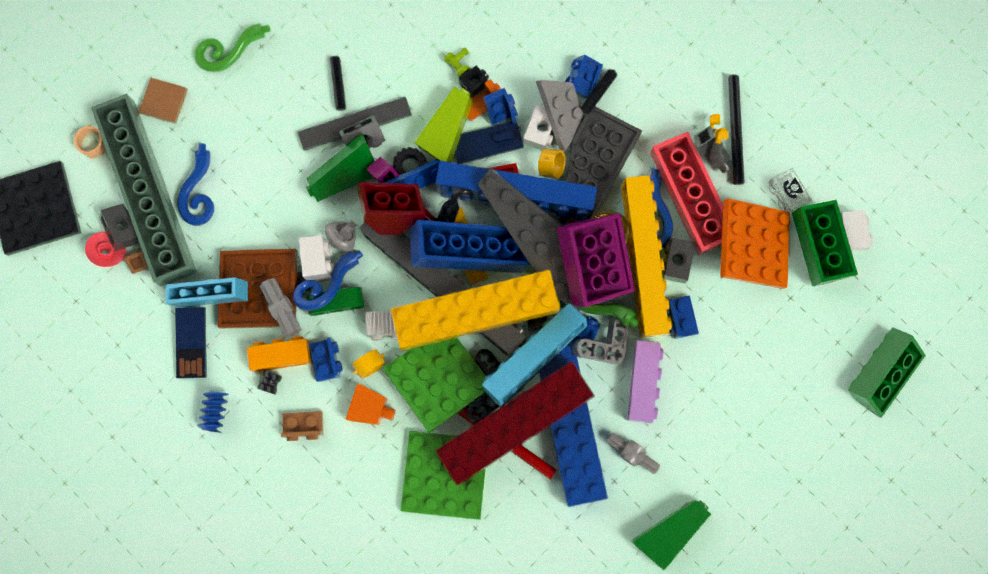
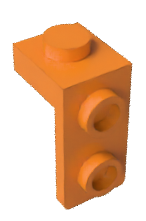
M491 79L485 82V90L471 98L473 103L467 117L469 121H473L487 112L483 97L500 90L501 87L498 83L494 84Z

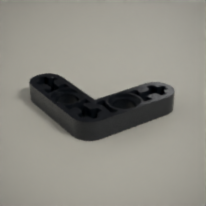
M481 349L475 356V362L486 377L491 374V370H498L500 363L490 350ZM481 354L483 356H488L487 362L489 365H491L492 362L494 363V365H492L488 370H486L488 366L486 361H480ZM485 394L469 406L467 417L472 422H479L500 406L498 404L496 406H489L487 404V397L489 395ZM482 404H483V406H484L485 409H483V410L479 413V416H480V417H478L477 415L473 416V415H472V412H473V409H472V408H474L475 410H477V409H479V408L482 406Z

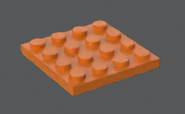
M725 199L723 203L720 278L780 289L787 288L790 212L734 199Z

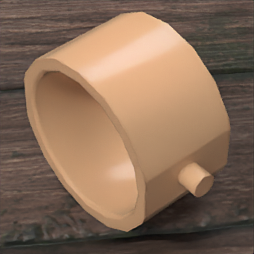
M88 125L87 127H82L75 134V147L85 156L94 159L105 153L106 148L97 128ZM98 133L100 143L97 148L92 151H84L82 147L84 138L89 134Z

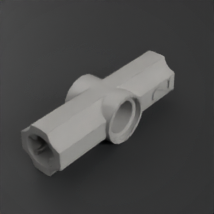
M275 278L264 281L260 288L269 304L268 309L271 315L278 321L285 337L289 338L299 334L302 328L293 313V305L288 297L284 295L278 281Z

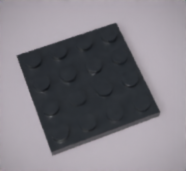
M62 161L0 179V239L4 255L9 256L82 233Z

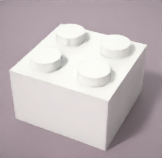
M323 235L299 238L303 277L306 280H316L318 282L331 281L334 263H331L330 256H333V249L329 241Z

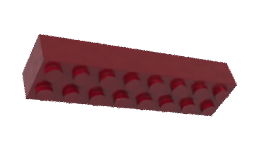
M571 361L435 451L456 486L461 485L596 396L576 365Z

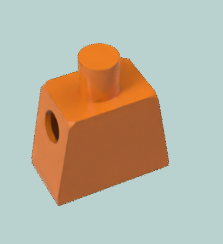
M357 383L345 420L380 425L382 418L393 421L396 409L386 407L388 401L386 397Z

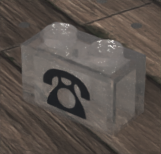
M793 167L772 177L768 182L770 192L777 197L779 208L783 211H788L791 214L799 207L806 206L812 201Z

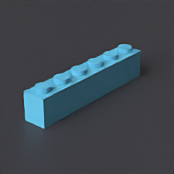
M570 303L565 307H561L559 313H556L552 320H547L537 334H532L523 347H518L508 361H503L493 375L490 374L485 378L482 384L485 393L500 407L504 406L587 327L586 318Z

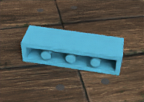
M236 277L166 285L165 304L175 307L248 301V281Z

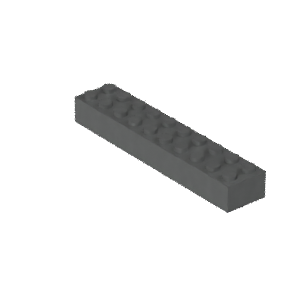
M365 222L359 227L367 240L434 296L440 297L469 290L464 284L465 281L457 274L451 275L449 269L412 267L410 238L408 239L404 232L400 235H379ZM510 324L478 332L508 358H511L514 351L518 347H522L526 342V332L518 325L514 327Z

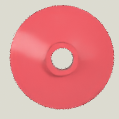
M99 232L87 240L85 254L94 265L113 267L124 259L126 248L114 251L106 232ZM102 251H107L109 254H103Z

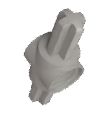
M611 433L606 439L609 445L621 452L620 457L631 465H641L653 474L659 470L660 464L647 456L646 449L635 441L629 440L626 442L615 433Z

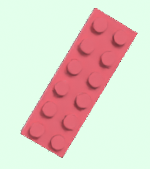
M689 132L653 146L650 152L652 159L659 170L660 176L691 242L696 243L695 250L697 255L700 256L721 247L723 204Z

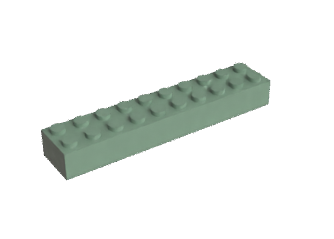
M124 94L91 107L153 282L163 286L196 273V267L135 101L128 94Z

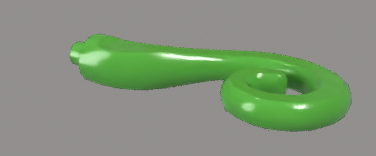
M257 23L245 29L230 53L217 62H208L204 57V52L209 47H215V52L211 54V58L213 60L220 59L224 54L222 43L214 38L205 39L195 49V61L205 71H223L239 59L250 43L264 38L265 33L271 31L269 24L262 26L261 23Z
M594 304L580 309L589 314L614 316L625 326L631 325L633 328H636L640 324L636 320L637 314L621 304Z

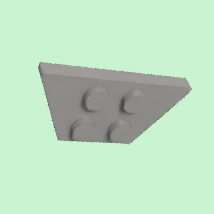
M537 80L535 82L559 150H566L585 118L580 109L581 105L574 85L569 82Z

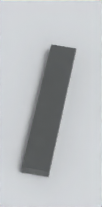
M406 96L299 131L298 135L303 150L306 151L340 140L342 137L339 130L373 115L379 126L412 116Z

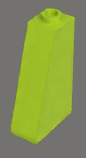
M454 86L414 143L433 158L452 162L473 103L470 98L471 94L463 88L459 90Z

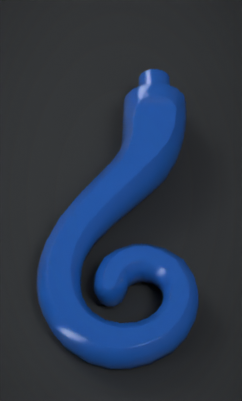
M205 143L198 144V150L195 151L194 169L183 184L177 199V207L181 218L193 226L207 223L212 218L215 208L210 197L198 194L192 198L190 207L197 209L202 202L206 205L205 212L200 216H195L188 209L190 193L209 169L211 157L210 151L206 150Z
M652 169L650 181L653 180L654 182L652 199L656 200L657 213L663 223L662 235L659 238L663 249L672 237L673 221L660 195L662 178L659 177V170Z
M358 250L355 253L350 251L338 260L334 267L329 287L323 295H321L322 285L318 281L305 280L301 282L293 292L295 305L302 310L313 311L330 303L338 293L345 274L359 264L358 260L363 257L361 251ZM310 288L313 289L311 297L314 300L304 299V291Z

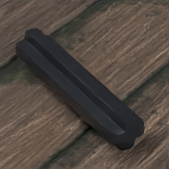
M339 56L330 57L335 108L337 111H343L346 109L341 59Z
M608 69L580 107L582 113H591L618 75L616 70Z

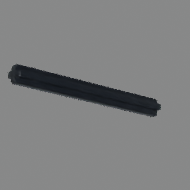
M732 74L728 77L733 184L743 185L745 179L739 75Z

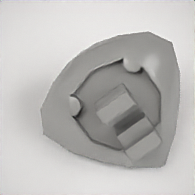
M352 220L350 222L334 221L326 224L324 232L329 244L333 248L343 252L353 250L356 240L355 227L357 225Z

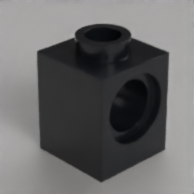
M476 65L458 78L459 85L471 94L470 98L485 89V82L488 81L489 76L484 69L480 70ZM473 78L480 80L476 84L470 82Z

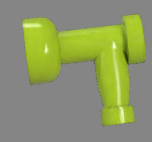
M466 47L456 55L450 52L444 58L446 63H450L457 70L458 78L471 69L468 65L462 66L459 63L464 56L469 54Z

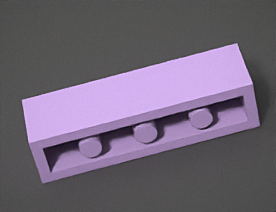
M639 340L635 342L627 421L653 423L654 419L657 420L658 408L655 407V400H659L660 388H657V380H661L662 368H659V360H663L664 354L661 343Z

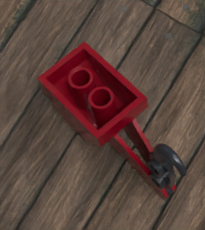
M360 182L357 190L363 221L379 235H400L409 230L417 220L454 223L459 212L458 198L465 194L469 195L471 200L474 197L473 192L466 188L454 191L450 199L444 202L438 218H436L423 206L418 184Z

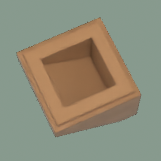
M141 247L125 254L124 258L132 274L148 269Z

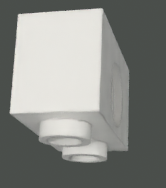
M536 104L523 138V144L542 151L547 146H551L554 137L551 135L553 130L544 106ZM544 125L547 127V130L539 131L538 126Z

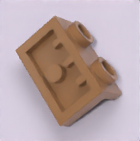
M322 411L282 414L283 433H281V437L286 438V441H299L298 437H306V440H318V436L324 435Z

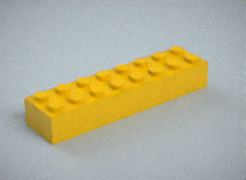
M650 175L627 177L621 184L631 272L635 289L637 320L640 322L638 325L639 337L664 336L669 334V330L672 329L671 319L667 318L669 301L668 298H665L664 294L667 284L666 279L662 278L664 261L663 258L660 259L659 251L662 250L661 240L657 239L659 221L658 219L655 220L654 212L657 211L656 200L652 199L654 182L653 180L650 181Z
M550 270L391 308L399 347L402 351L559 313L560 311Z

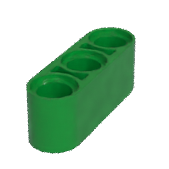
M362 287L339 289L330 303L320 309L308 311V315L317 316L364 308ZM311 294L306 295V300H314Z

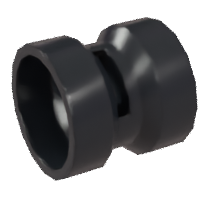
M263 370L262 381L258 384L257 389L276 395L278 390L277 384L281 382L282 376Z

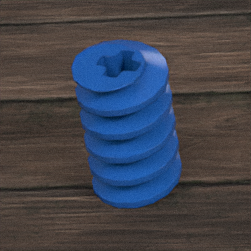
M205 392L203 395L208 400H202V404L207 407L200 409L205 415L198 418L204 423L198 424L197 427L205 431L222 433L217 430V428L223 427V424L218 422V420L225 419V416L221 415L220 412L226 411V408L221 406V404L228 403L223 396H228L229 393Z

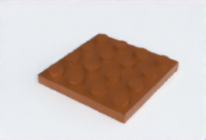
M298 250L220 251L219 279L236 277L248 281V301L218 304V328L280 327L278 321L271 315L268 309L269 304L260 288L264 281L272 278L278 281L284 295L292 303L293 313L296 317L297 306L293 301V292L297 287Z

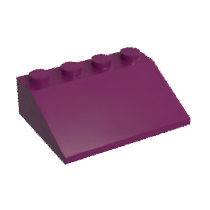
M620 213L556 227L572 306L588 307L635 292Z

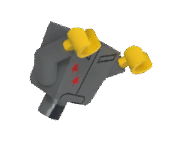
M712 114L709 118L710 126L696 134L694 138L698 149L714 170L719 168L722 173H726L732 166L728 162L730 161V156L721 140L728 139L729 135L726 127L714 128V125L721 124L720 114Z

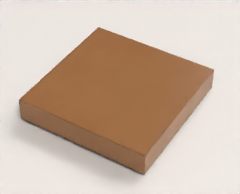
M150 78L139 113L176 124L188 89L180 85Z

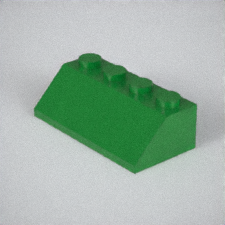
M837 199L802 206L792 212L812 287L858 275Z
M892 327L889 333L885 335L879 347L873 352L867 364L862 367L859 375L850 384L848 391L853 398L880 418L883 417L926 356L914 336Z

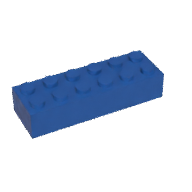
M417 220L409 229L412 267L522 273L531 266L506 227Z

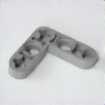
M610 315L606 343L588 339H577L572 344V352L580 358L609 364H620L625 358L629 325L625 326L619 319ZM616 331L620 333L619 341H616L614 338ZM580 345H582V347L589 348V350L582 351V349H580ZM598 346L602 350V354L600 357H598L595 353V350ZM614 352L617 354V357L608 356V354Z

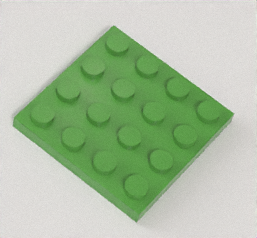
M458 338L412 348L382 368L428 433H431L485 394L482 384L486 375Z
M409 431L400 512L481 520L486 469L463 484L456 486L435 450L457 436Z

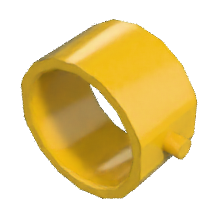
M543 149L538 160L540 176L559 179L563 175L566 159L562 150Z
M377 349L369 351L352 363L355 369L353 374H358L360 379L372 375L386 364L383 359L385 355H380Z

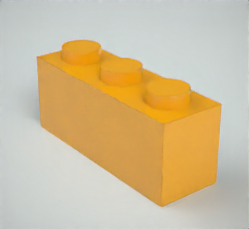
M296 336L291 338L292 341L284 342V339L272 340V344H265L264 342L253 343V346L247 347L249 370L260 372L263 370L312 364L309 340L304 339L303 336Z

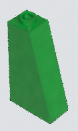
M363 134L356 137L307 177L309 185L306 188L310 197L314 196L316 201L319 202L372 178L366 169L375 160Z
M692 500L633 538L631 542L662 570H665L710 517L711 513L707 511L709 507L701 500L698 502Z

